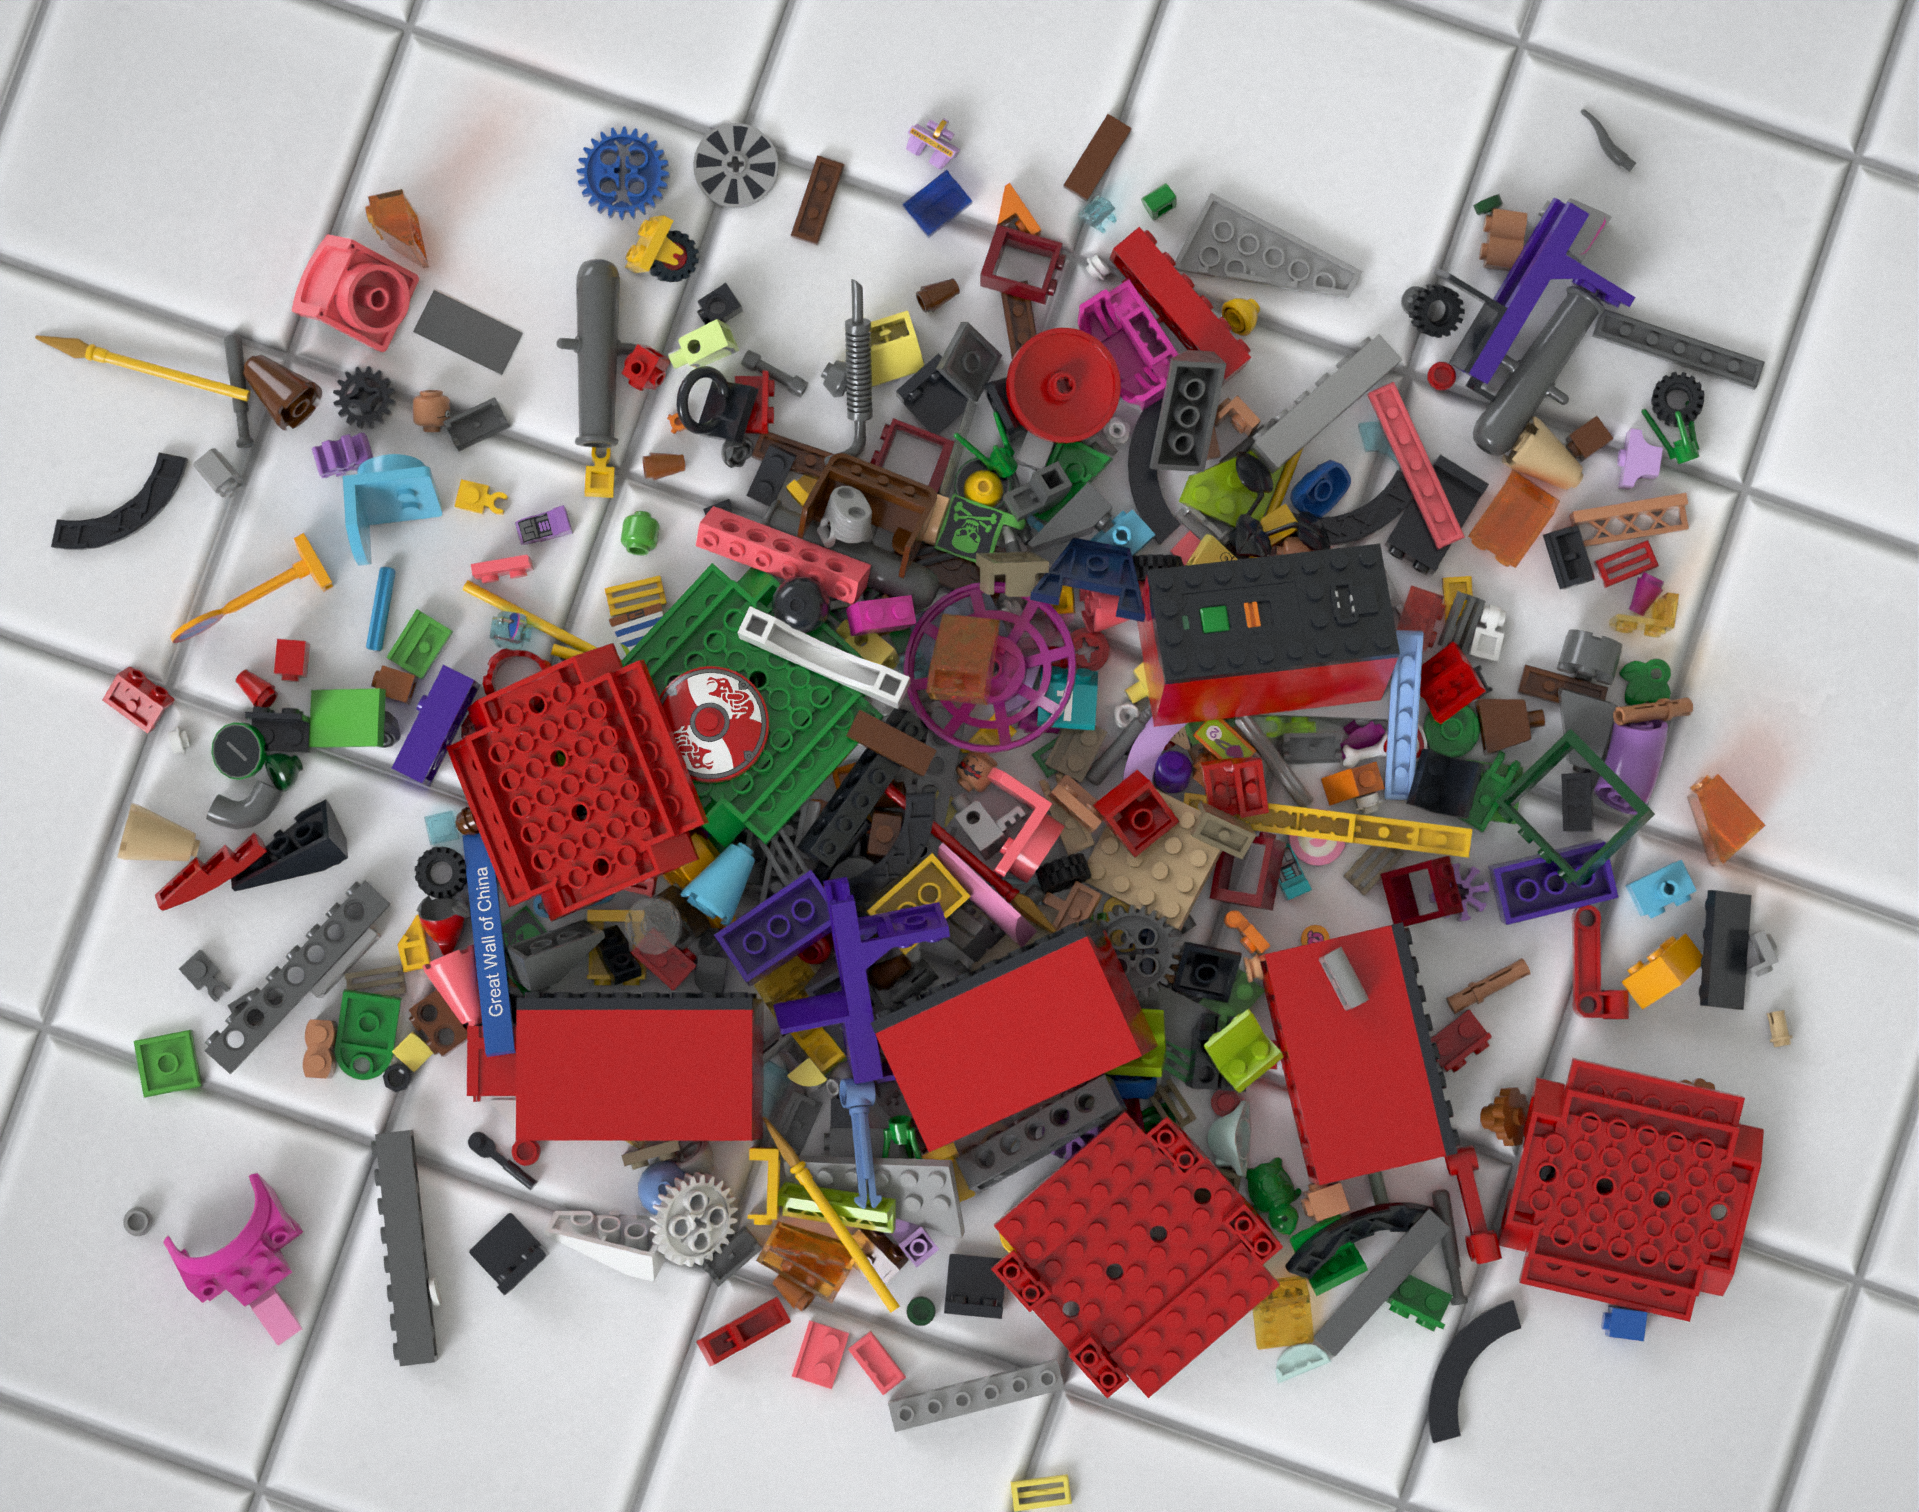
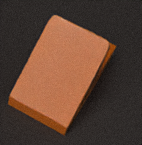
M1008 183L1004 188L997 225L1004 226L1016 218L1017 221L1014 224L1018 231L1040 236L1041 228L1012 185Z
M1377 762L1353 769L1350 768L1321 778L1329 806L1385 789Z

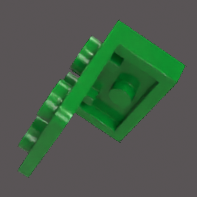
M1338 1214L1326 1218L1293 1235L1290 1238V1243L1294 1252L1317 1232L1340 1219L1342 1215ZM1348 1242L1341 1246L1336 1254L1325 1262L1310 1280H1307L1316 1296H1319L1368 1271V1268L1355 1244Z

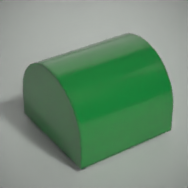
M1166 183L1141 198L1152 220L1158 219L1177 205L1176 195Z

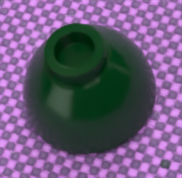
M274 753L267 755L265 761V768L269 778L275 787L283 792H286L295 784L299 772L303 770V765L297 755L289 756L283 753Z

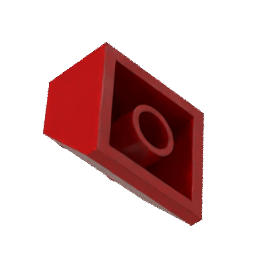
M1139 770L1133 772L1092 805L1100 813V817L1134 858L1179 823V820L1152 782Z

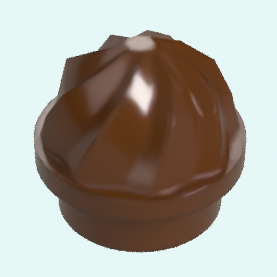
M463 808L456 816V828L464 835L478 834L479 830L470 808Z

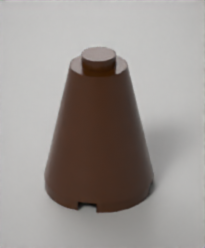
M264 355L252 356L244 364V377L275 423L282 430H287V426L294 429L312 415L316 409L313 405L316 397L319 400L322 397V389L318 384Z

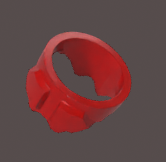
M502 649L494 654L487 663L489 669L487 675L483 676L482 682L485 694L487 696L496 692V674L499 668L512 658H530L538 663L541 670L552 665L549 661L543 660L529 651ZM537 696L534 700V708L540 711L544 708L545 704L543 699Z

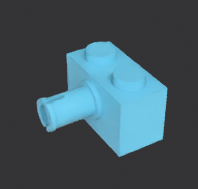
M1132 509L1129 513H1126L1124 510L1111 521L1114 526L1105 533L1102 529L1090 541L1130 548L1132 556H1135L1154 539L1155 534Z
M1682 860L1671 863L1625 885L1639 915L1645 916L1648 914L1650 919L1666 912L1664 906L1672 902L1679 906L1690 901V894L1697 891Z

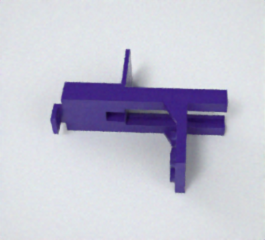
M847 877L823 881L841 991L774 1004V1012L780 1033L787 1034L841 1023L846 1057L854 1083L858 1084L876 1080L877 1083L896 1080L889 1063L881 1064L877 1037L870 1024L874 1021L866 969L892 948H908L915 943L925 941L934 943L943 938L950 937L948 923L939 902L857 918L855 900L853 895H850ZM878 932L879 937L869 939Z

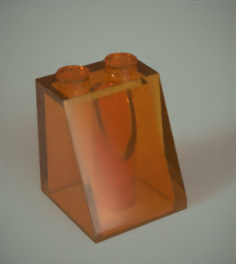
M1512 469L1471 529L1468 537L1472 539V544L1480 550L1485 551L1487 549L1495 554V559L1506 567L1511 565L1516 568L1554 515L1560 500Z
M1708 774L1704 777L1702 776L1690 786L1693 792L1687 796L1708 862L1712 867L1723 865L1766 826L1719 774L1711 777Z

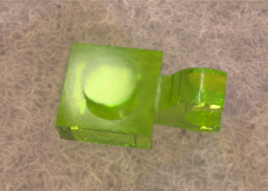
M1277 716L1265 718V722H1274L1277 726L1275 732H1266V737L1275 738L1288 733H1316V721L1309 722L1308 717H1291V722L1283 723Z

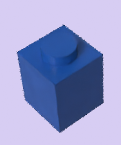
M1608 1306V1312H1604L1602 1316L1601 1328L1605 1330V1335L1608 1337L1644 1341L1647 1312Z

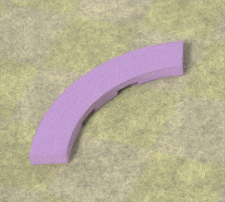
M1151 717L1146 723L1144 730L1133 743L1127 757L1123 780L1136 770H1139L1152 782L1158 757L1170 739L1188 723L1154 727Z

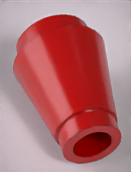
M247 669L243 670L235 680L254 707L269 708L278 697L274 685Z

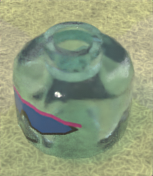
M501 611L497 617L493 616L490 639H494V644L497 647L520 650L525 641L530 642L533 625L527 624V616L525 614Z

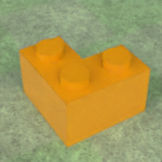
M1686 933L1677 939L1674 936L1669 937L1659 945L1658 949L1646 957L1649 961L1643 963L1639 960L1627 969L1629 975L1622 981V984L1642 1010L1682 985L1701 967L1703 955Z

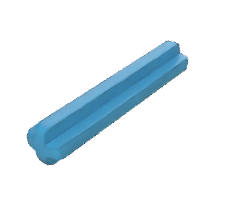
M381 567L379 569L366 648L372 651H381L383 647L396 573L390 567Z

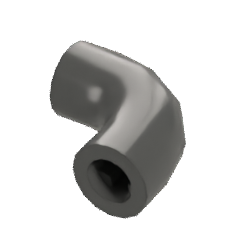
M257 780L251 794L244 800L235 801L218 794L208 811L206 820L235 830L254 827L270 816L278 805L283 791Z

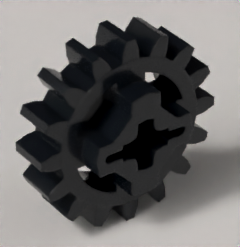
M367 366L365 373H362L361 369L356 367V374L351 375L348 371L345 372L346 381L338 379L337 383L341 386V390H333V394L339 397V400L333 403L335 407H342L338 412L341 418L348 415L347 424L352 425L357 421L359 429L363 428L364 423H367L373 429L374 421L378 420L381 424H384L382 416L384 414L392 415L388 407L389 405H396V401L390 398L396 391L394 388H387L391 384L389 378L381 380L383 377L382 371L378 370L373 374L372 368ZM367 380H372L378 383L381 388L370 387L367 383ZM355 383L352 392L347 394L349 388ZM363 392H367L371 396L367 398V403L365 404L358 400L363 397ZM378 402H382L380 408L374 412ZM357 407L361 409L363 416L354 414L349 408Z

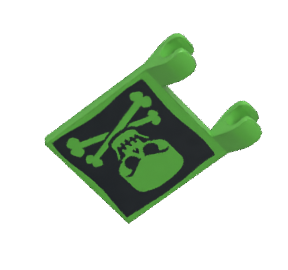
M953 494L934 548L976 563V553H994L1003 524L1022 530L1026 520L1023 519L1017 522L1012 514Z

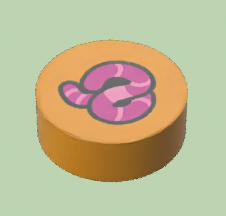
M1320 925L1308 926L1301 934L1302 945L1330 939L1328 931Z

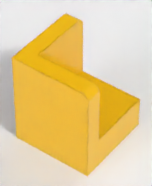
M803 475L797 481L794 479L786 486V490L803 508L817 479Z

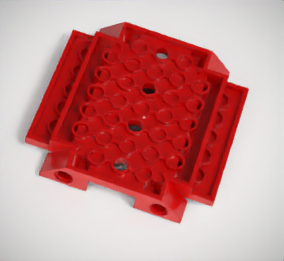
M611 643L578 654L478 699L467 708L476 732L466 736L465 739L447 746L446 749L509 907L516 906L541 895L550 921L553 922L598 903L603 898L699 860L688 831L709 822L644 660H639L623 667L615 645ZM537 696L541 697L545 704L542 712H538L534 708V700ZM559 750L566 756V762L563 766H559L555 761V755ZM580 804L587 809L585 820L579 819L576 813L577 807ZM601 858L606 860L609 865L607 874H602L598 869V862Z
M1573 1057L1566 1086L1564 1083L1536 1077L1523 1129L1525 1139L1513 1189H1509L1497 1237L1499 1246L1525 1252L1519 1283L1688 1322L1691 1320L1696 1296L1699 1297L1700 1292L1723 1297L1735 1273L1762 1163L1764 1129L1739 1123L1745 1100L1744 1096ZM1550 1165L1555 1168V1175L1552 1179L1543 1180L1539 1177V1171L1543 1166ZM1607 1178L1612 1181V1188L1609 1192L1600 1193L1597 1191L1596 1185L1600 1179ZM1665 1191L1669 1194V1201L1666 1205L1657 1206L1654 1204L1653 1198L1657 1192ZM1717 1204H1722L1726 1207V1214L1720 1219H1714L1710 1214L1712 1207Z
M1124 1110L994 1223L997 1231L1015 1250H1011L991 1270L1029 1312L1033 1310L1069 1350V1357L1107 1399L1128 1382L1129 1378L1147 1398H1150L1280 1286L1279 1281L1263 1264L1280 1251L1283 1245L1264 1219L1191 1137L1168 1116L1162 1119L1149 1132H1146ZM1199 1188L1208 1189L1211 1193L1210 1199L1203 1203L1196 1201L1194 1198L1195 1191ZM1155 1226H1162L1166 1229L1167 1235L1162 1240H1154L1150 1236L1151 1229ZM1111 1264H1119L1123 1268V1273L1118 1278H1111L1106 1272L1107 1267ZM1069 1301L1076 1302L1080 1310L1076 1315L1069 1316L1063 1311L1064 1304Z

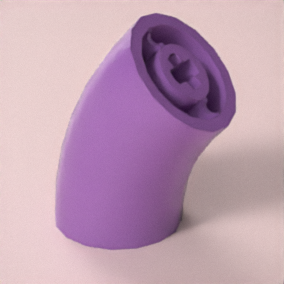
M1651 720L1617 725L1613 721L1610 744L1604 763L1647 805L1660 772L1668 724L1663 720ZM1600 776L1594 788L1598 798L1620 812L1636 815L1637 812Z

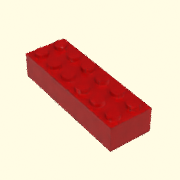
M1138 227L1113 248L1109 260L1127 280L1131 281L1140 296L1187 350L1212 351L1226 363L1223 386L1246 367L1252 358L1249 355L1251 352L1250 348L1242 339H1235L1230 333L1232 330L1231 326L1223 317L1218 319L1211 311L1213 309L1211 302L1204 295L1199 297L1193 290L1195 285L1185 273L1181 275L1175 269L1176 263L1166 251L1162 253L1156 247L1157 240L1148 230L1143 231Z

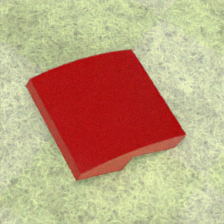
M1454 641L1422 664L1420 696L1425 699L1435 721L1439 724L1448 720L1486 691L1472 665Z
M1261 757L1227 758L1201 762L1207 804L1230 815L1239 814L1241 818L1269 813Z

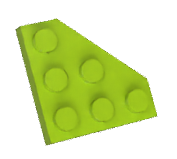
M1251 450L1246 452L1257 458V456ZM1236 456L1205 469L1204 472H1196L1189 475L1179 502L1228 526L1236 528L1237 518L1248 512L1257 498V492L1250 491L1240 481L1236 470ZM1284 465L1274 474L1270 472L1273 479V491L1270 493L1264 492L1263 499L1251 515V517L1261 522V518L1265 514Z

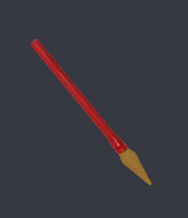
M890 783L884 793L906 810V796ZM935 821L933 822L931 833L990 883L1003 898L1006 897V902L1011 903L1020 915L1051 933L1056 932V929L1031 898L1019 893L1017 888L1013 889L1011 884L1006 880H1002Z

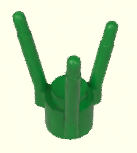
M1642 409L1643 416L1667 450L1670 460L1676 458L1679 465L1700 457L1698 453L1700 448L1696 439L1693 421H1690L1688 425V437L1680 411L1675 412L1682 439L1673 442L1675 446L1673 448L1648 411Z
M997 411L993 415L1004 448L994 445V451L991 453L990 459L959 433H954V437L980 459L989 471L995 470L1000 477L1005 478L1011 476L1017 470L1018 463L1013 457L1015 451L1010 445L1004 425Z
M908 1115L891 1117L888 1120L889 1128L883 1130L882 1158H888L890 1142L893 1139L897 1145L905 1144L908 1159H914L913 1152L916 1159H923L916 1140L915 1129L912 1128L911 1117Z

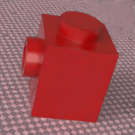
M277 639L274 673L282 676L281 681L299 682V677L307 678L310 643L300 640Z

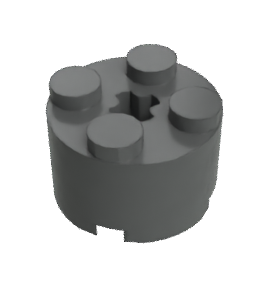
M1570 629L1565 637L1557 670L1569 674L1574 672V678L1591 682L1592 678H1595L1597 682L1612 685L1623 645L1603 635L1602 638L1592 636V632Z

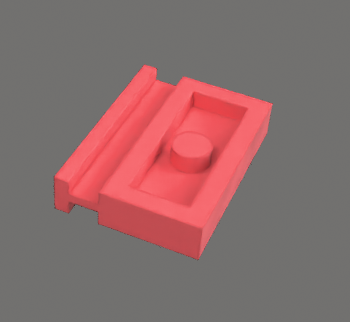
M527 554L471 564V570L476 580H482V583H493L499 581V576L510 575L511 579L526 577L528 571H533L532 559Z
M809 1320L792 1377L832 1389L849 1332Z

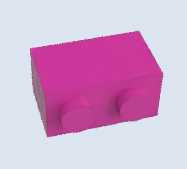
M911 595L860 601L846 608L851 637L905 630L916 624Z

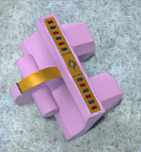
M945 118L942 119L940 124L931 119L929 120L926 127L933 130L934 133L919 124L912 125L908 131V134L911 136L906 149L920 156L926 145L932 147L935 151L929 163L938 169H943L951 159L957 157L961 150L941 138L943 136L951 141L955 135L946 129L949 121Z

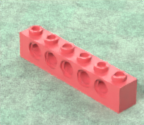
M715 506L710 509L699 523L696 546L785 580L796 576L811 577L824 586L828 596L852 605L857 602L867 588L871 565Z

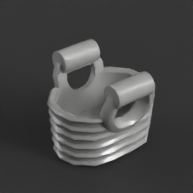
M841 486L833 490L820 526L817 528V533L826 548L834 546L836 538L846 543L869 542L873 539L871 527L872 510L864 495L859 490L850 486ZM828 522L831 525V533L827 527Z

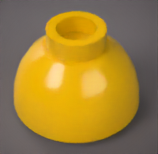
M1235 298L1222 305V317L1229 323L1232 332L1240 336H1247L1254 330L1258 319L1257 314L1260 312V307L1254 299Z
M978 470L966 479L963 488L964 496L966 499L993 508L1000 502L1003 496L1002 481L991 471Z

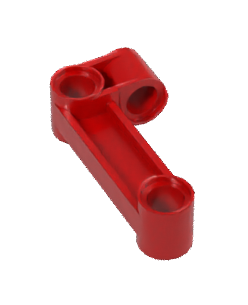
M1592 905L1576 908L1571 917L1573 1011L1576 1015L1583 1018L1629 1019L1628 990L1601 991V914ZM1584 910L1589 911L1593 916V922L1588 927L1581 924L1579 919L1581 912ZM1584 997L1591 998L1594 1003L1593 1010L1589 1013H1585L1580 1006L1581 1000Z
M1473 1145L1457 1148V1154L1444 1156L1450 1177H1457L1471 1234L1465 1236L1471 1262L1473 1261L1477 1264L1500 1260L1502 1255L1497 1235L1494 1230H1487L1473 1171L1479 1170Z

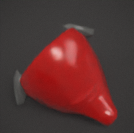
M427 896L418 905L416 911L419 914V920L423 929L437 943L442 954L445 956L453 952L463 930L464 920L471 916L470 909L461 899L460 901L454 898L432 900Z

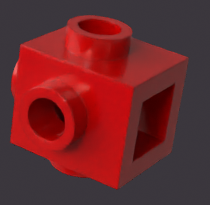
M637 344L634 351L627 356L624 362L625 367L621 374L630 379L628 381L629 385L640 391H643L644 388L656 390L663 383L666 377L665 372L671 361L652 347Z

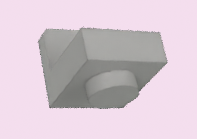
M1765 930L1755 932L1749 935V938L1760 962L1748 967L1746 971L1748 974L1756 972L1757 977L1771 972L1773 970L1772 965L1779 961L1774 952L1777 946L1771 934L1766 935Z

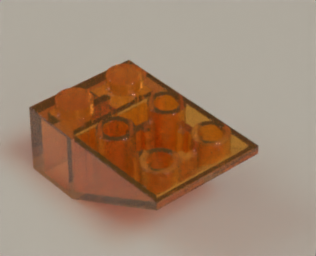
M951 614L942 615L930 663L926 690L931 699L988 705L1000 620Z

